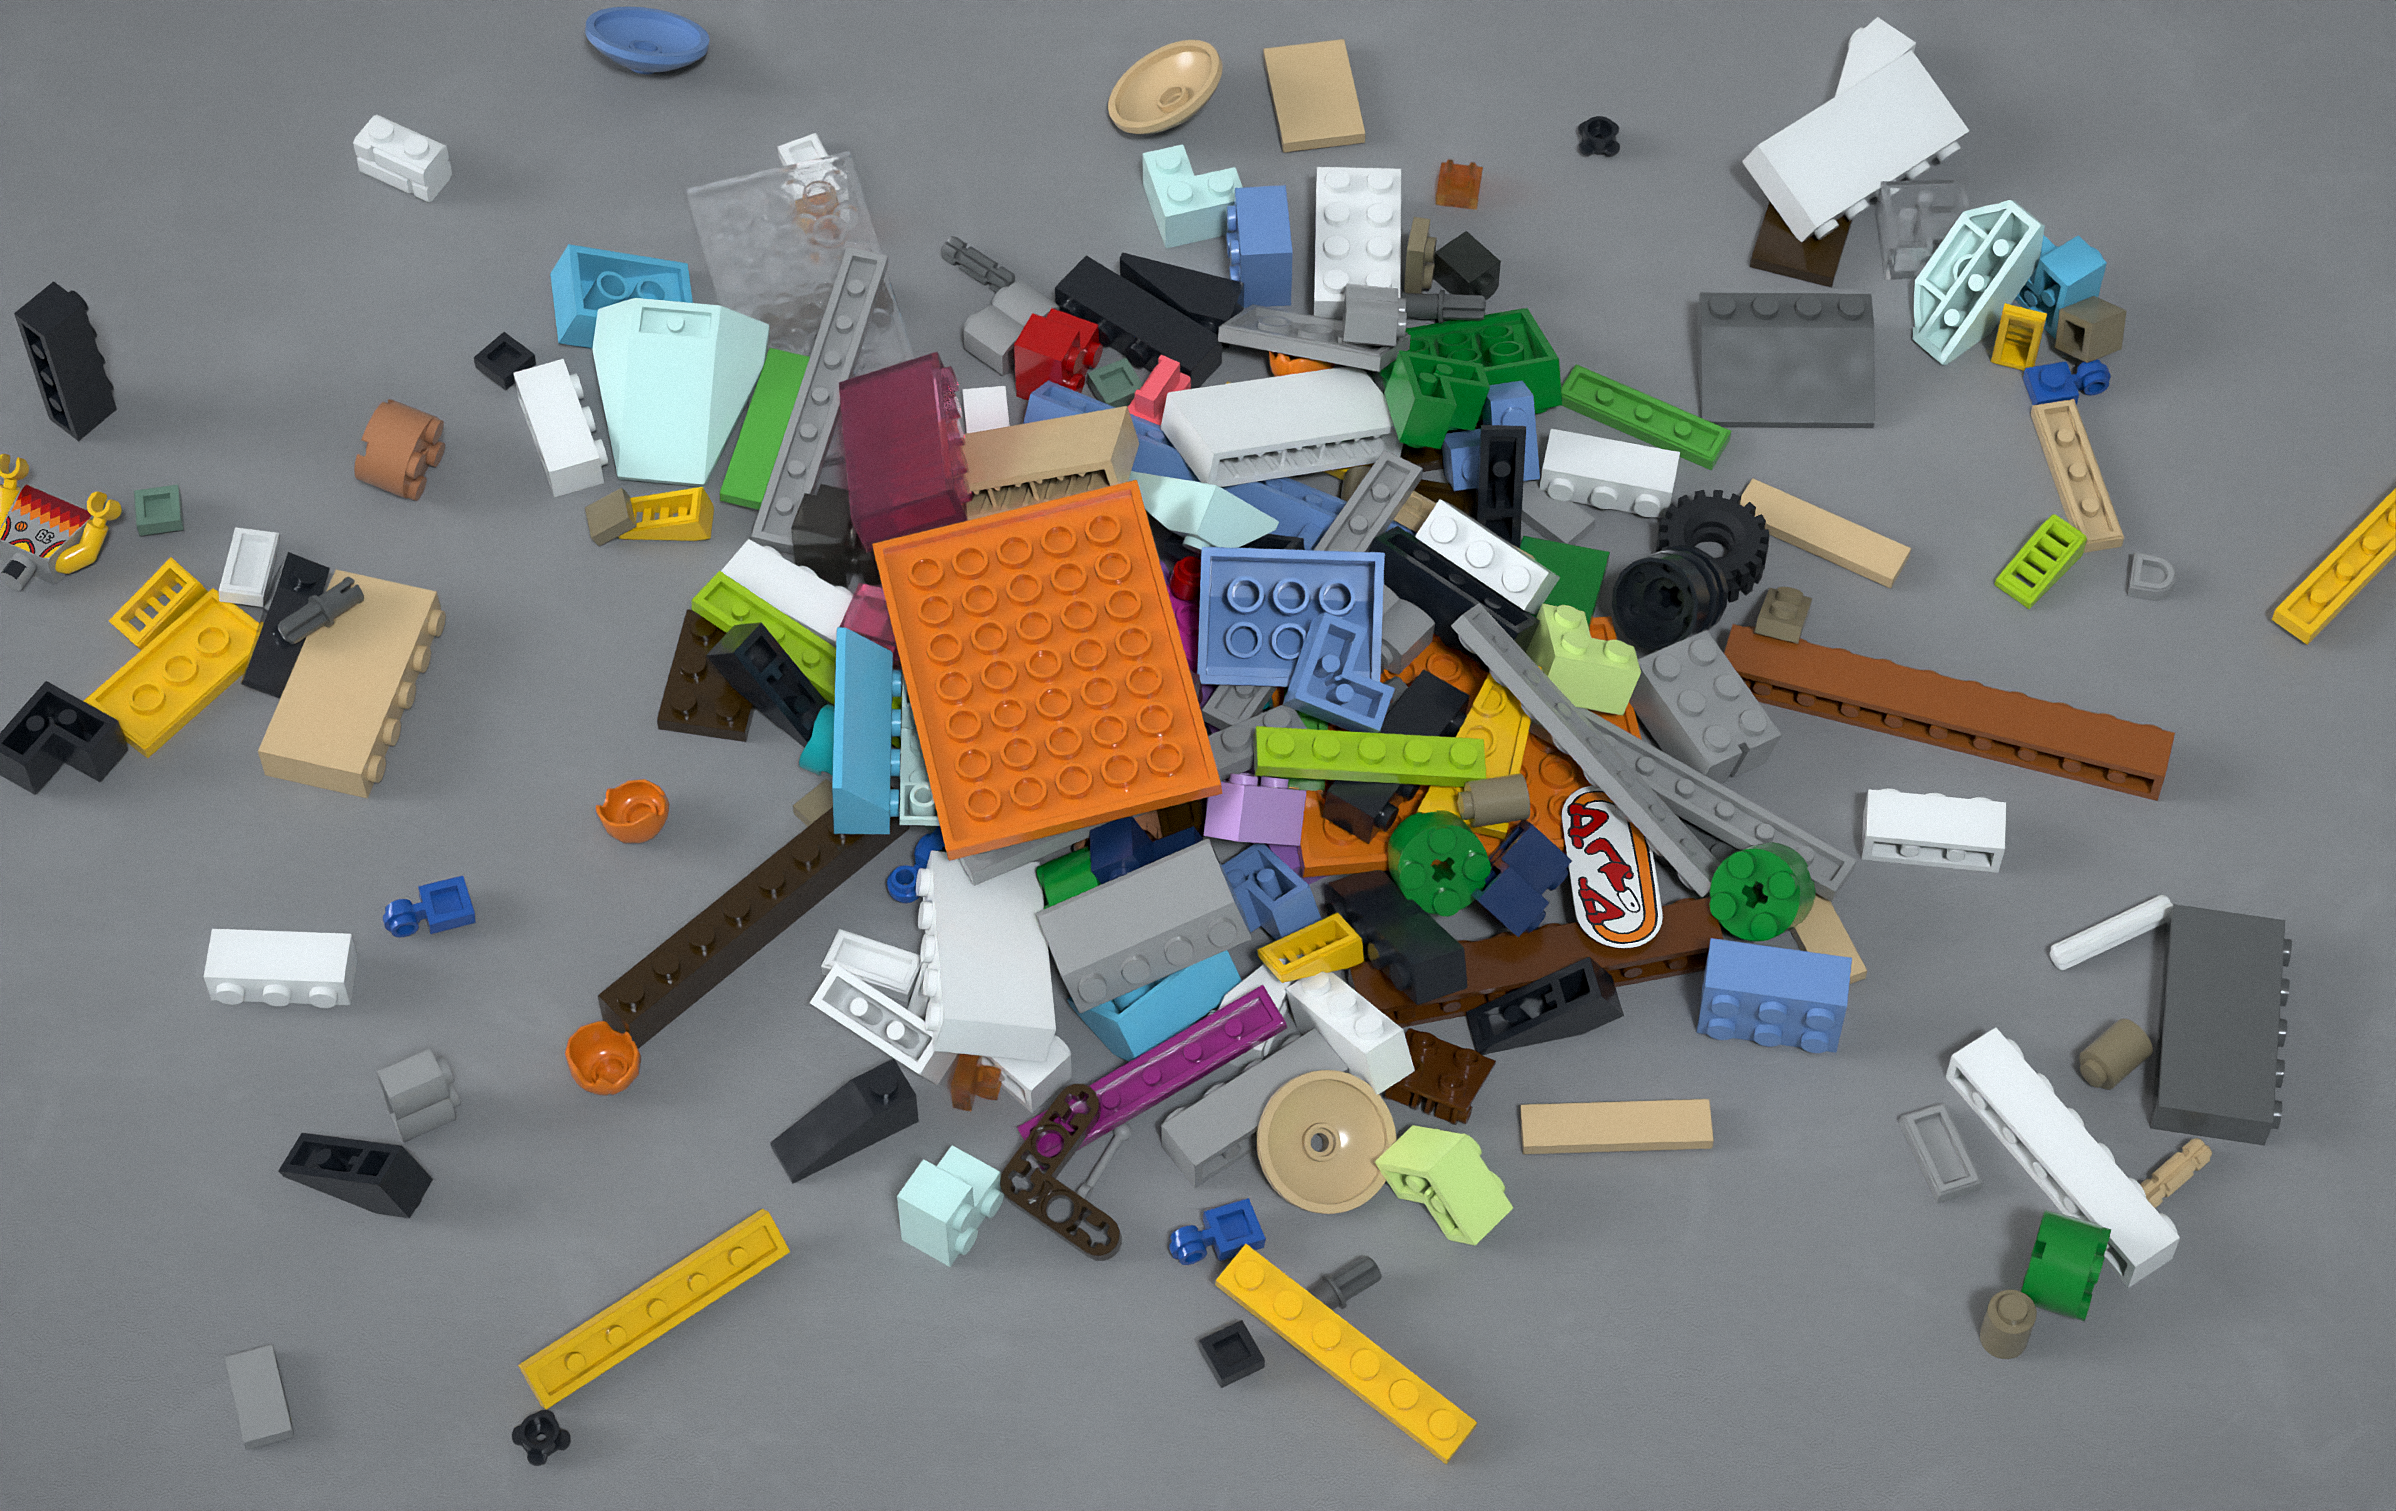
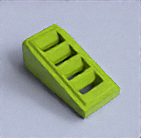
M2052 514L1997 577L1994 585L2030 609L2083 556L2087 541L2086 535L2056 514ZM2041 550H2045L2047 553L2055 557L2057 560H2052L2050 557L2042 553ZM2031 562L2032 564L2040 568L2042 571H2044L2045 574L2043 575L2042 573L2034 569L2032 566H2030L2028 563ZM2019 573L2034 583L2035 586L2031 588L2015 576Z

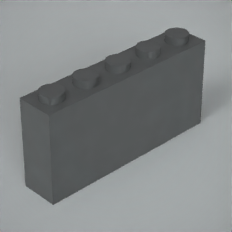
M2173 904L2165 927L2150 1129L2263 1146L2266 1143L2271 1128L2279 1129L2282 1116V1101L2275 1100V1087L2281 1088L2285 1061L2277 1059L2278 1047L2284 1046L2287 1033V1020L2280 1019V1006H2286L2290 986L2289 979L2282 978L2283 966L2288 967L2292 950V940L2284 938L2285 920Z

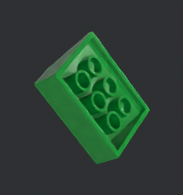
M1528 308L1487 314L1484 320L1481 321L1452 320L1443 322V324L1435 323L1406 328L1405 332L1411 335L1409 352L1481 363L1489 385L1523 381L1534 396L1535 414L1546 412L1551 407L1562 406L1559 357ZM1396 360L1380 372L1370 370L1374 383L1383 394ZM1482 411L1478 420H1482Z

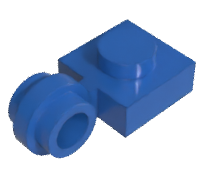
M2098 359L2089 363H2081L2077 367V374L2073 375L2070 372L2067 361L2025 368L2023 375L2032 405L2074 399L2077 405L2079 390H2084L2087 395L2100 394L2109 387V380L2111 378L2108 367Z
M940 826L932 834L924 835L918 842L914 851L916 864L913 867L907 865L900 866L889 875L887 880L888 892L896 901L912 903L920 897L916 895V879L919 869H926L931 850L946 852Z
M464 876L418 886L420 903L412 904L408 899L395 900L385 907V914L383 915L385 929L390 931L394 937L399 938L414 934L419 929V922L423 919L427 921L430 934L476 923L475 912Z
M1247 1198L1204 1211L1203 1223L1206 1230L1198 1231V1228L1194 1225L1176 1230L1170 1236L1172 1242L1169 1245V1249L1173 1258L1178 1259L1182 1265H1191L1206 1257L1207 1246L1213 1245L1219 1261L1235 1257L1245 1244L1254 1250L1264 1248L1266 1238L1251 1202Z

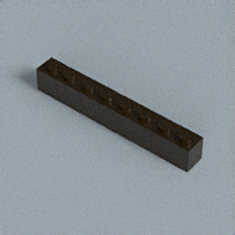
M832 807L598 995L603 1021L607 1022L617 1032H629L632 1041H635L639 1049L910 829L909 825H900L899 817H890V834H834Z

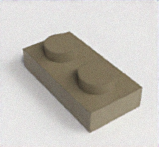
M1413 217L1406 254L1404 292L1423 293L1424 288H1432L1435 264L1431 263H1433L1435 257L1437 237L1429 236L1431 219Z
M1792 587L1769 588L1758 615L1754 633L1798 644L1813 598L1803 596L1800 590Z

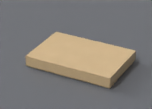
M1344 39L1263 49V61L1283 153L1365 143V129Z

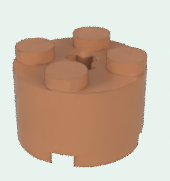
M388 399V403L382 402L370 418L361 439L367 442L365 456L360 454L356 456L354 468L356 479L403 498L418 501L426 486L427 478L424 477L429 465L437 467L444 454L445 443L438 441L444 427V421L434 415L392 399Z

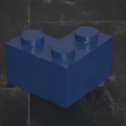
M1133 816L1117 819L1090 830L1091 872L1101 884H1104L1201 842L1204 839L1193 826L1152 842Z
M1525 819L1521 820L1489 855L1488 860L1491 864V871L1485 879V887L1482 891L1476 888L1471 894L1517 937L1524 931L1527 933L1532 932L1546 916L1544 909L1550 902L1542 894L1547 889L1549 891L1555 890L1565 880L1569 873L1566 868L1572 862L1543 833Z

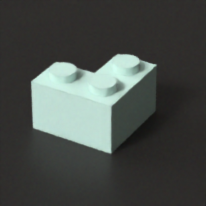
M1183 144L1143 153V187L1165 248L1225 236L1227 232H1234L1228 231L1227 206L1234 205L1235 188H1243L1235 167L1194 176Z
M953 1145L937 1166L923 1159L897 1195L902 1240L950 1267L959 1254L966 1255L970 1251L978 1235L977 1228L984 1218H992L999 1210L1004 1199L1000 1186V1171Z

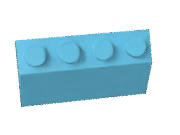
M837 627L832 783L834 834H890V817H899L900 790L891 789V776L900 777V749H892V737H901V709H892L893 697L902 696V670H893L892 651L848 628Z

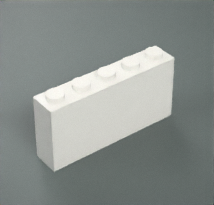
M1910 50L1763 141L1742 162L1799 241L1803 242L1812 235L1821 240L1839 226L1836 221L1844 215L1849 221L1856 218L1870 207L1867 201L1876 196L1879 201L1886 199L1901 187L1898 182L1903 178L1907 177L1912 182L1931 168L1929 162L1937 158L1942 163L1952 157L1961 149L1958 142L1969 132V129L1916 55Z
M1352 366L1168 392L1161 424V430L1200 482L1219 487L1373 464L1383 450L1400 457L1403 443L1398 440L1385 395L1364 369Z
M931 850L926 869H919L916 879V895L923 896V901L919 908L918 927L919 929H925L926 933L921 943L920 958L921 962L928 963L923 979V995L930 997L926 1010L925 1028L926 1031H933L934 1051L1046 1062L1055 1035L1056 1024L1048 942L1037 917V912L1042 911L1044 908L1043 890L1037 876V867L1040 865V862L1032 861L975 886L959 858L949 861L947 852Z

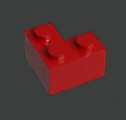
M1051 308L1046 318L1032 313L1014 344L1016 397L1029 401L1030 394L1048 380L1082 393L1088 369L1090 367L1095 368L1098 365L1103 352V344L1099 343V325Z

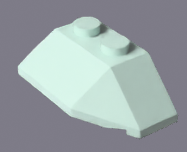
M2014 200L1963 211L1915 280V327L1913 328L1912 339L1942 365H1948L1989 335L2001 319L2004 304L2011 305L2038 267L2045 225Z

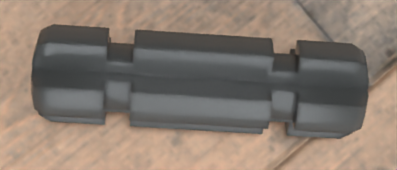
M956 236L950 237L941 248L942 257L953 265H958L959 263V269L984 285L990 283L989 288L995 292L1015 282L1014 273L1003 266L998 269L997 262L971 246L967 249V243Z

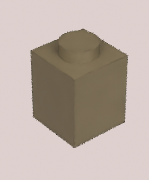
M2096 296L2061 308L2059 311L2055 348L2086 363L2121 350L2127 310Z

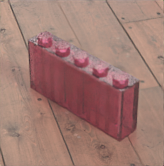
M937 351L839 382L851 521L866 553L873 551V543L968 521L966 502L972 501V494L965 475H963L969 473L965 454L960 447L966 443L959 421L956 420L962 418V411L958 398L954 393L959 391V386L952 366L944 367Z

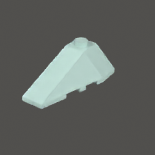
M1131 471L1128 482L1133 480L1138 482L1145 510L1168 530L1184 538L1182 544L1184 547L1201 554L1202 547L1239 548L1275 531L1279 521L1217 485Z

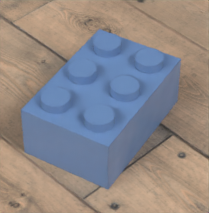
M1711 938L1702 984L1697 1033L1707 1034L1718 1040L1735 1038L1755 1041L1759 1045L1767 1047L1785 1045L1799 1047L1811 1053H1823L1826 1051L1836 1053L1847 1009L1852 958Z

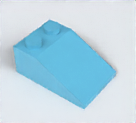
M568 244L550 273L559 344L593 348L598 309L633 298L693 303L688 263Z

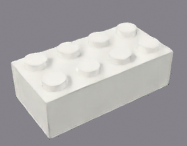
M1317 167L1314 316L1342 321L1346 283L1398 288V298H1400L1401 169Z

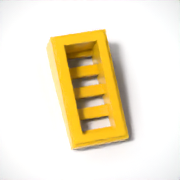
M2005 303L1991 362L2025 371V368L2034 367L2047 313Z
M703 487L633 497L630 499L635 521L637 512H643L642 522L636 523L635 528L618 536L619 539L698 541L710 539L714 506ZM655 513H660L659 519L654 520ZM673 513H677L678 516L673 517Z
M170 557L117 611L109 622L142 650L208 591L198 580ZM176 584L183 587L178 593L171 589ZM162 595L171 600L166 606L157 600ZM149 605L158 612L153 619L143 611ZM135 616L146 625L140 632L129 623Z
M1335 913L1257 949L1258 957L1281 983L1315 976L1322 971L1329 973L1347 969L1364 962L1362 938L1339 913ZM1301 954L1304 955V956L1301 957V958H1298V956H1297V955H1301ZM1287 958L1290 963L1284 965L1279 959Z

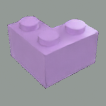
M1245 772L1240 774L1230 773V778L1220 781L1223 794L1205 798L1207 812L1204 836L1238 842L1300 846L1306 791L1288 788L1289 779L1261 776V783L1259 784L1257 783L1258 776H1255V774Z

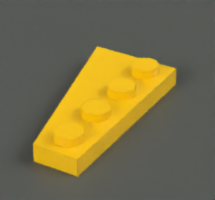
M1489 672L1456 737L1484 739L1486 779L1519 774L1531 718L1523 711L1520 700L1507 687L1497 683ZM1431 785L1416 813L1422 812L1424 814L1437 812L1436 810L1452 812L1461 818L1458 807V793L1464 792V787ZM1469 819L1464 820L1473 832L1500 839H1505L1509 822L1473 828Z

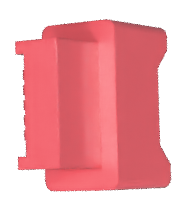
M1160 355L1158 364L1141 389L1136 390L1135 397L1128 406L1130 414L1161 426L1167 393L1191 389V378L1180 372V362Z

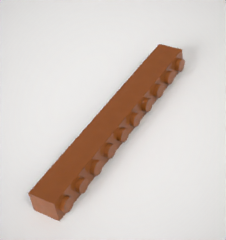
M1732 624L1724 655L1758 702L2158 801L2166 776L2175 736L2174 732L2162 730L2158 726L2151 724L2142 725L2117 719L2115 716L2106 713L2097 714L2073 708L2062 702L2052 703L2028 697L2026 694L2017 691L2008 692L1987 687L1977 681H1963L1943 676L1932 670H1918L1898 665L1887 659H1874L1853 654L1843 648H1829L1809 643L1800 638L1797 644L1754 633L1755 627L1753 626L1744 627Z

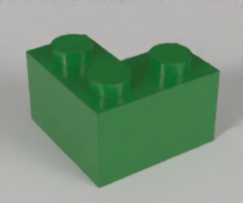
M1399 350L1384 392L1399 442L1414 448L1432 447L1441 449L1448 430L1465 429L1474 431L1490 386L1481 363Z

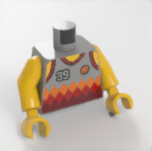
M1 454L0 476L4 478V484L0 485V554L7 565L1 571L0 579L4 584L14 590L21 591L32 576L50 584H56L68 574L94 563L109 529L105 524L107 521L115 520L120 516L122 511L120 503L109 499L103 510L104 503L107 501V494L96 491L89 496L86 509L27 483H24L21 488L17 487V482L27 476L29 465L25 459L18 457L16 468L10 473V455Z

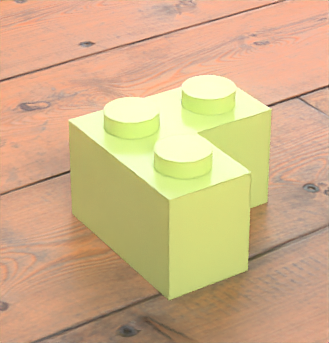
M1542 603L1536 617L1540 620V623L1526 654L1537 666L1542 667V671L1575 707L1623 716L1641 674L1634 646L1627 645L1619 640L1605 641L1591 638L1584 611H1579L1567 605L1553 606Z
M1412 1125L1375 1161V1164L1397 1198L1424 1203L1448 1240L1476 1246L1513 1209V1206L1504 1194L1505 1186L1496 1174L1489 1171L1480 1157L1482 1154L1480 1146L1467 1134Z

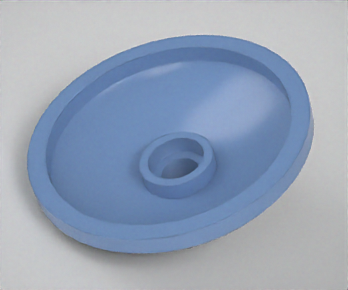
M627 6L606 8L591 14L587 18L585 25L586 37L598 51L617 64L630 68L639 74L666 72L690 65L703 57L709 48V35L700 25L680 15L658 9Z

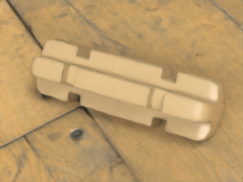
M2194 1138L2182 1147V1152L2175 1153L2151 1174V1179H2145L2140 1184L2146 1194V1199L2154 1208L2163 1202L2162 1198L2169 1197L2194 1175L2193 1171H2199L2210 1161L2212 1151L2201 1139Z

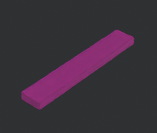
M1264 985L1259 986L1089 1085L1096 1092L1100 1101L1101 1116L1077 1150L1287 1029V1023ZM1086 1097L1080 1102L1072 1099L1068 1103L1072 1113L1065 1124L1060 1117L1054 1120V1122L1062 1125L1071 1136L1076 1132L1070 1126V1122L1077 1113L1087 1115L1090 1112L1086 1104L1088 1099ZM1047 1110L1017 1127L1024 1141ZM1054 1133L1044 1135L1038 1143V1152L1042 1156L1050 1158L1058 1156L1064 1148V1139ZM1039 1165L1042 1171L1046 1169Z

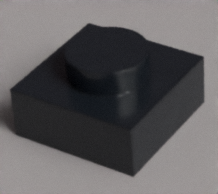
M506 332L500 334L473 357L475 367L505 390L515 383L513 373L532 368L536 365L535 354Z
M1243 1320L1199 1340V1350L1221 1388L1265 1368V1358Z

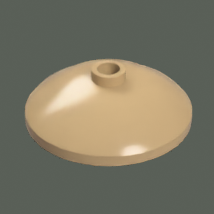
M1201 40L1174 42L1147 54L1131 66L1114 86L1108 102V111L1111 119L1119 129L1134 134L1159 133L1186 122L1203 108L1216 91L1223 70L1220 55L1211 44Z
M1335 1070L1312 1071L1301 1074L1286 1082L1273 1094L1265 1106L1257 1131L1258 1158L1263 1173L1270 1185L1283 1199L1295 1207L1319 1214L1346 1212L1370 1200L1386 1182L1375 1161L1396 1142L1393 1118L1379 1094L1376 1095L1373 1088L1360 1078ZM1315 1134L1320 1135L1323 1139V1147L1318 1152L1311 1146V1138Z

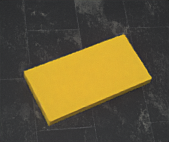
M212 588L89 695L84 702L118 720L124 740L148 759L244 674L259 622L234 603L220 602L219 592Z

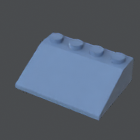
M1202 547L1197 684L1289 687L1311 622L1324 612L1367 628L1353 672L1380 682L1385 553Z

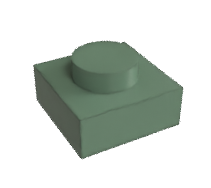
M1127 358L1088 373V385L1098 401L1115 408L1129 406L1135 397L1136 390H1140L1143 386Z
M178 484L134 490L136 526L139 536L184 530L182 499Z

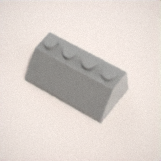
M1209 838L1129 872L1127 875L1113 879L1037 912V917L1060 975L1079 1013H1083L1252 939L1243 908Z

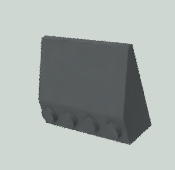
M1700 292L1695 330L1701 418L1721 427L1874 428L1875 362L1872 294Z

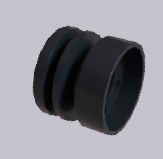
M1677 545L1638 559L1620 573L1613 587L1612 609L1618 626L1630 640L1643 648L1661 650L1705 630L1709 631L1720 621L1727 607L1728 586L1723 570L1711 555L1697 547Z

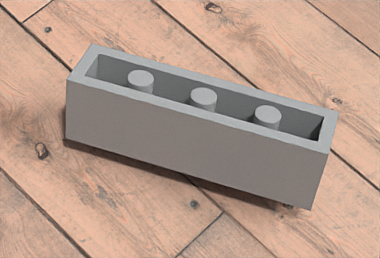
M1316 1028L1303 1036L1300 1034L1294 1035L1282 1044L1279 1051L1265 1060L1260 1058L1252 1061L1243 1069L1241 1075L1227 1084L1218 1083L1211 1087L1197 1103L1189 1108L1181 1107L1173 1111L1161 1125V1146L1192 1186L1196 1188L1257 1149V1131L1263 1110L1273 1094L1286 1082L1301 1074L1312 1071L1335 1070L1349 1073V1067Z

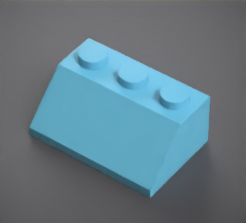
M1226 950L1083 1013H1079L1072 997L1067 999L1070 1007L1113 1055L1130 1062L1191 1027L1212 1009L1220 1007L1224 996L1241 983L1242 980Z

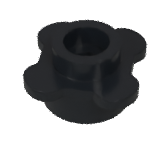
M1596 116L1582 122L1578 126V133L1582 136V142L1579 144V151L1582 154L1591 156L1593 154L1602 155L1606 153L1609 156H1613L1620 151V144L1616 141L1619 126L1611 119Z
M541 1410L528 1416L521 1426L515 1427L512 1432L513 1443L523 1447L527 1452L528 1462L534 1466L544 1465L547 1462L548 1456L557 1450L567 1449L571 1443L569 1432L559 1428L554 1413L549 1410ZM541 1434L546 1436L544 1441H538L537 1437Z

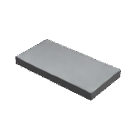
M1254 304L1219 327L1218 333L1219 342L1378 372L1397 359L1399 350L1408 351L1410 349L1411 335L1405 332L1404 338H1396L1395 347L1344 343L1341 320Z

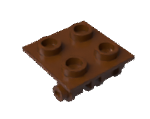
M1409 1028L1405 1038L1415 1071L1383 1091V1093H1386L1385 1098L1409 1106L1414 1093L1412 1109L1417 1110L1423 1097L1428 1098L1424 1111L1425 1114L1430 1115L1436 1102H1438L1435 1117L1448 1121L1453 1125H1457L1458 1122L1467 1124L1473 1107L1470 1105L1494 1068L1496 1060L1485 1057L1473 1049L1462 1048L1438 1039L1431 1033Z

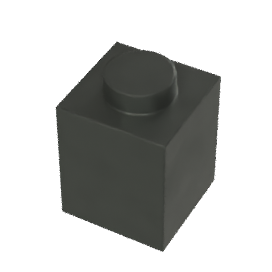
M1467 231L1435 252L1433 279L1452 295H1482L1487 300L1498 289L1501 261Z

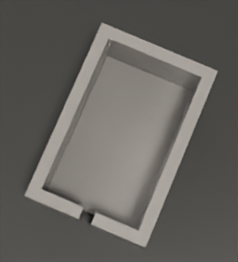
M1707 630L1638 659L1641 674L1629 703L1664 753L1718 783L1725 782L1730 773L1734 778L1766 763L1782 734Z

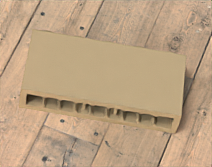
M1128 406L921 441L900 498L912 531L917 533L1128 482L1139 447V440Z
M335 570L327 591L342 582L344 578L351 577L355 581L351 588L358 584L363 592L364 601L336 617L331 627L322 626L307 636L259 747L258 754L265 776L368 799L374 782L379 783L383 778L386 766L385 755L389 746H395L399 739L401 731L400 719L404 709H410L413 705L416 694V680L419 673L426 672L431 657L430 646L434 636L439 637L442 634L446 614L445 611L441 610L437 591Z

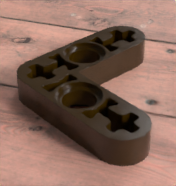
M1073 1084L1060 1092L1007 1164L1000 1178V1186L1006 1199L1012 1205L1088 1258L1095 1261H1105L1115 1256L1122 1245V1235L1117 1223L1109 1215L1056 1179L1101 1116V1104L1096 1092L1087 1085ZM1086 1097L1088 1098L1086 1104L1090 1112L1087 1115L1083 1113L1075 1115L1070 1122V1126L1076 1132L1071 1136L1062 1125L1054 1122V1120L1060 1117L1065 1124L1072 1113L1068 1103L1072 1099L1080 1102ZM1050 1133L1060 1135L1064 1139L1062 1152L1052 1158L1042 1156L1038 1152L1040 1139ZM1031 1155L1040 1166L1047 1168L1048 1171L1042 1174L1037 1167L1030 1177L1034 1188L1030 1192L1022 1189L1018 1194H1015L1016 1187L1012 1179L1016 1175L1019 1178L1027 1176L1032 1166L1026 1159ZM1059 1198H1066L1074 1204L1073 1216L1063 1223H1056L1048 1217L1050 1204ZM1085 1212L1091 1214L1085 1218L1088 1226L1099 1232L1104 1227L1109 1228L1107 1235L1111 1242L1107 1246L1099 1243L1095 1248L1090 1247L1093 1241L1089 1234L1080 1227L1077 1230L1076 1236L1070 1234L1081 1224Z

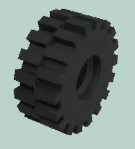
M1704 490L1695 491L1694 500H1690L1687 495L1678 498L1677 507L1671 504L1666 509L1665 518L1662 517L1656 552L1677 545L1695 547L1702 542L1719 543L1729 551L1725 556L1714 558L1723 570L1728 586L1727 599L1729 603L1738 600L1739 591L1745 596L1753 591L1754 583L1759 584L1766 564L1770 536L1769 529H1765L1766 520L1763 515L1755 517L1756 507L1751 502H1748L1744 507L1740 505L1741 496L1732 493L1730 499L1722 498L1723 490H1714L1713 497H1706Z

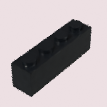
M1087 255L1055 287V304L1059 306V311L1098 324L1099 343L1103 344L1104 347H1111L1121 353L1136 367L1145 368L1152 372L1158 364L1160 355L1180 362V372L1190 376L1191 389L1200 388L1222 364V342L1218 341L1217 334Z
M53 281L16 311L14 315L49 419L77 441H80L117 410L112 396L114 388L107 378L103 367L106 362L98 351L95 341L97 333L89 322L87 315L89 307L77 292L73 290L67 292Z
M1399 526L1374 538L1369 552L1385 553L1384 585L1390 588L1399 599L1408 601L1423 610L1435 622L1434 634L1440 637L1446 646L1461 651L1476 661L1480 669L1488 673L1490 672L1489 667L1477 654L1468 651L1461 644L1458 633L1451 627L1462 614L1480 603L1526 653L1540 620Z
M1423 669L1384 718L1381 730L1377 733L1456 737L1467 717L1466 711L1470 695ZM1335 780L1327 790L1322 817L1369 844L1379 830L1384 832L1389 830L1398 815V806L1404 799L1411 801L1421 785Z
M1382 870L1360 872L1328 883L1330 902L1326 904L1327 916L1339 913L1362 938L1363 953L1371 960L1373 966L1377 970H1382L1392 980L1396 989L1403 991L1416 1005L1468 988L1464 947L1413 899L1407 900L1398 885Z

